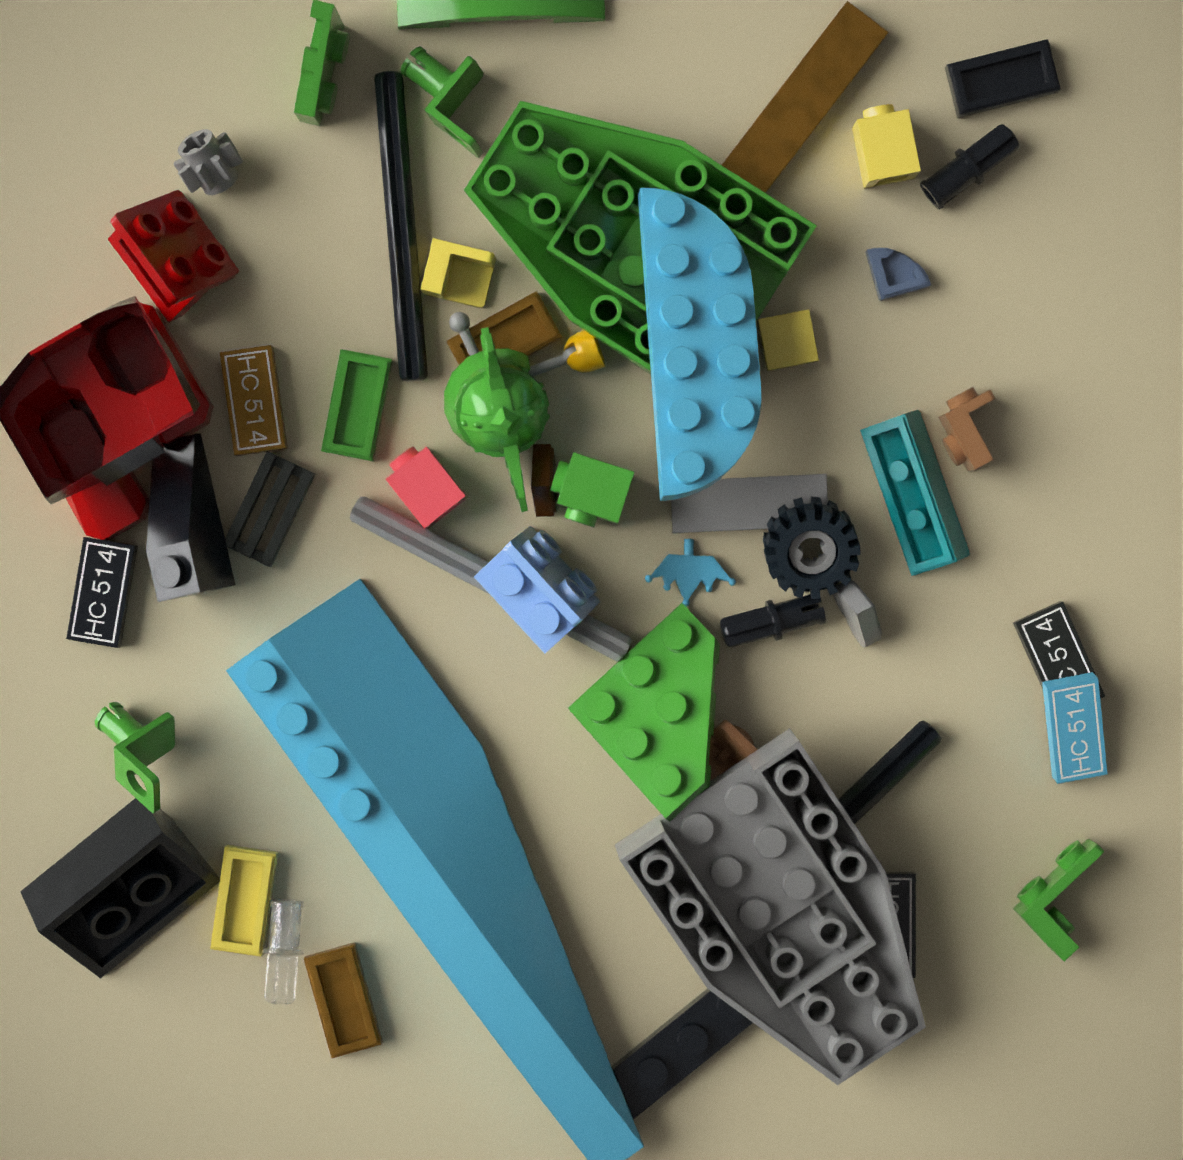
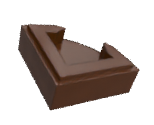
M533 444L531 489L536 517L554 516V512H557V494L550 491L554 479V466H556L554 448H552L551 444Z

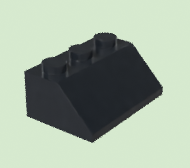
M135 798L20 892L38 932L101 979L218 884L220 879L171 817L161 809L155 813L150 812Z

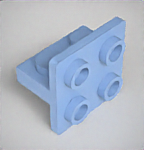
M529 526L512 539L474 578L545 654L570 630L584 620L600 601L594 595L597 592V588L592 580L578 568L572 571L559 557L562 551L556 541L545 531L540 530L536 532L533 527Z

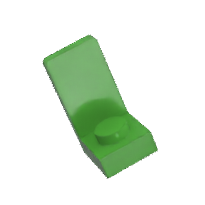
M1087 839L1082 844L1077 840L1067 846L1055 860L1059 866L1044 880L1041 876H1037L1026 884L1017 895L1020 902L1013 908L1042 941L1063 961H1066L1079 948L1069 937L1075 930V927L1055 906L1048 912L1044 908L1104 853V850L1090 839Z

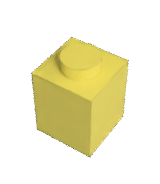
M887 104L864 110V118L857 119L852 127L864 189L915 179L921 172L909 109L895 112L894 105Z

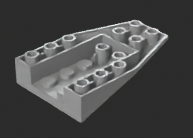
M790 728L711 780L710 786L692 800L670 822L660 814L615 844L620 862L707 989L836 1085L841 1084L926 1027L886 871Z

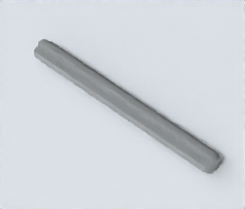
M360 497L356 501L350 513V520L488 593L474 578L489 563L488 561L428 529H424L422 526L367 497ZM587 615L584 620L566 634L615 661H621L631 645V638L628 635L590 615Z

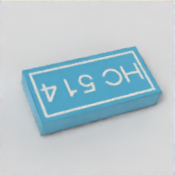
M1091 672L1042 682L1052 778L1057 784L1107 775L1098 677Z

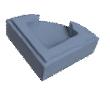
M872 248L865 251L879 301L931 286L924 269L905 254L889 248Z

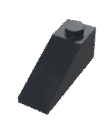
M201 433L178 438L170 444L162 443L165 452L152 459L146 553L157 601L173 600L235 586Z

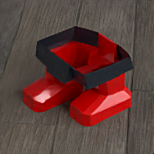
M136 296L122 300L94 314L31 350L0 386V422L44 498L50 504L66 498L86 536L100 540H111L146 520L149 510V498L133 471L163 454L165 450L162 442L170 444L178 438L191 435L210 423L214 408L158 309L151 305L140 303Z

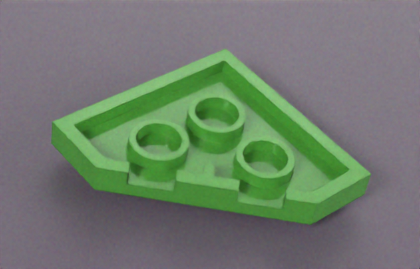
M683 603L676 607L636 644L621 661H618L568 707L570 712L669 822L710 786L711 735H714L716 693L714 692L716 664H719L720 643Z

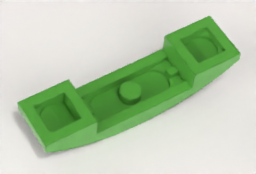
M397 0L398 29L450 27V23L508 20L553 19V23L605 21V1Z

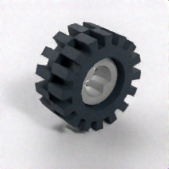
M811 496L810 504H804L802 497L794 499L795 507L788 509L784 504L777 509L779 517L775 519L771 516L767 523L768 533L764 532L763 550L769 573L773 579L777 578L779 587L785 592L789 587L792 588L793 595L803 598L804 591L810 592L812 599H820V590L827 589L831 596L838 592L836 584L841 581L846 586L852 580L850 571L857 572L859 566L857 555H861V550L854 524L851 523L850 517L845 510L840 512L837 504L830 500L827 505H824L820 497ZM808 538L821 539L820 546L823 554L818 555V558L813 557V560L804 558L800 545L801 542Z

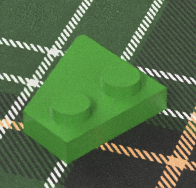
M313 0L310 17L316 19L310 47L306 46L304 49L294 114L300 122L320 126L323 113L331 114L334 108L338 85L332 83L331 79L335 63L343 64L345 61L350 33L343 31L344 24L334 4Z

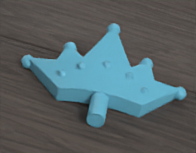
M684 539V555L668 554L655 571L645 577L648 583L652 582L653 578L662 577L664 582L663 588L666 591L671 589L670 584L675 580L683 597L682 603L686 607L689 606V598L700 582L706 586V592H712V585L715 579L729 582L731 586L736 584V580L728 576L713 556H694V539Z

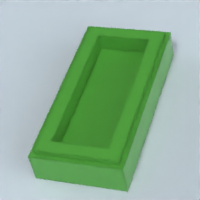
M340 349L322 443V452L374 462L393 363L392 359Z

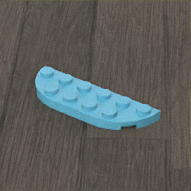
M640 188L638 205L660 501H668L696 494L719 481L743 455L757 428L762 398L754 292L751 270L743 248L730 228L714 212L694 199L676 192L657 188Z

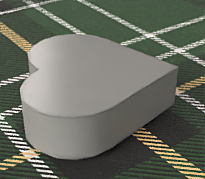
M853 580L846 586L843 583L836 585L838 592L833 594L859 644L865 648L880 640L882 630L875 606Z

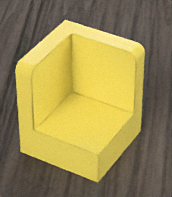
M433 238L421 291L427 296L483 308L486 304L496 263L495 254Z

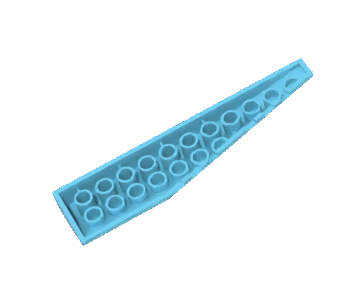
M362 579L357 580L265 641L227 669L226 672L429 952L587 1160H626L644 1147L643 1141L608 1060L607 1052L589 1013L582 990L572 971L569 958L539 884L534 877L526 857L527 854L513 825L484 748Z

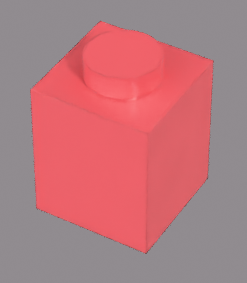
M412 446L389 464L394 473L385 480L424 529L432 527L468 498L428 447L418 452Z

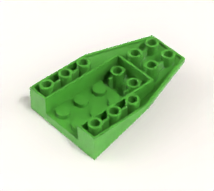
M520 101L465 187L464 192L572 323L651 375L638 205L640 188L669 190L694 199L714 212L730 228L742 246L749 263L753 282L756 321L758 320L817 225L682 140Z

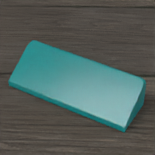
M911 411L861 429L862 438L911 576L968 557L970 555L969 548L920 411Z

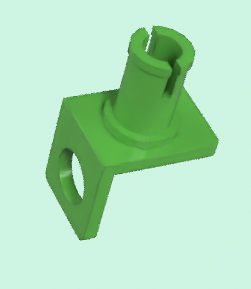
M416 47L410 54L417 59L415 62L424 70L406 57L401 66V74L410 78L434 97L424 109L433 123L477 158H480L484 152L476 140L449 118L482 79L483 71L476 60L471 56H467L457 70L452 72L428 54L423 47Z
M111 702L109 703V708L115 712V715L106 706L103 707L95 719V727L117 744L114 746L115 780L150 812L155 813L161 808L160 781L147 766L174 748V716L166 712L146 726H143L120 703ZM135 774L141 778L147 791L139 785L135 779Z

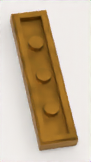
M847 1L725 159L722 166L767 193L889 32Z

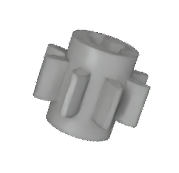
M204 129L192 133L181 142L178 147L181 159L175 161L174 166L191 193L201 187L205 194L216 195L224 192L235 183L238 178L235 166L241 164L243 160L226 132L221 133L215 138L210 130Z

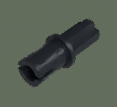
M1001 124L965 151L959 148L955 151V159L920 183L922 191L938 210L942 209L947 202L974 182L978 185L984 182V174L1019 148V142L1015 134L1004 124Z
M811 594L803 596V598L798 597L776 604L772 600L765 601V607L722 618L720 620L722 638L727 647H735L774 636L776 641L781 640L783 633L816 624H825L824 607L819 608L818 605L822 600L821 598L812 599Z

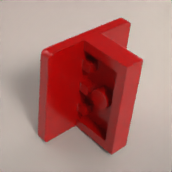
M180 190L118 212L110 220L115 231L110 235L108 241L168 322L182 317L209 289L233 279L239 273V269L229 257L224 246L218 242L198 215L194 205L187 200Z

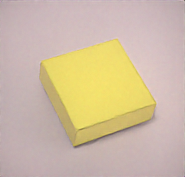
M809 309L757 320L767 371L819 361Z

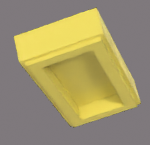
M234 845L225 846L210 949L260 957L264 954L278 852Z

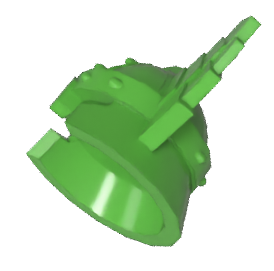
M489 327L482 328L480 339L483 351L467 357L452 372L444 391V413L452 431L468 446L473 447L476 453L481 452L492 457H504L516 499L519 501L521 512L528 511L519 453L529 449L538 439H541L548 419H550V414H548L549 401L546 391L542 390L544 384L542 382L539 383L529 373L528 355L509 348L495 349Z

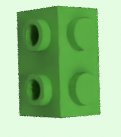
M573 452L570 463L559 461L550 491L559 494L558 506L567 508L564 516L565 519L595 528L597 519L618 524L634 472Z

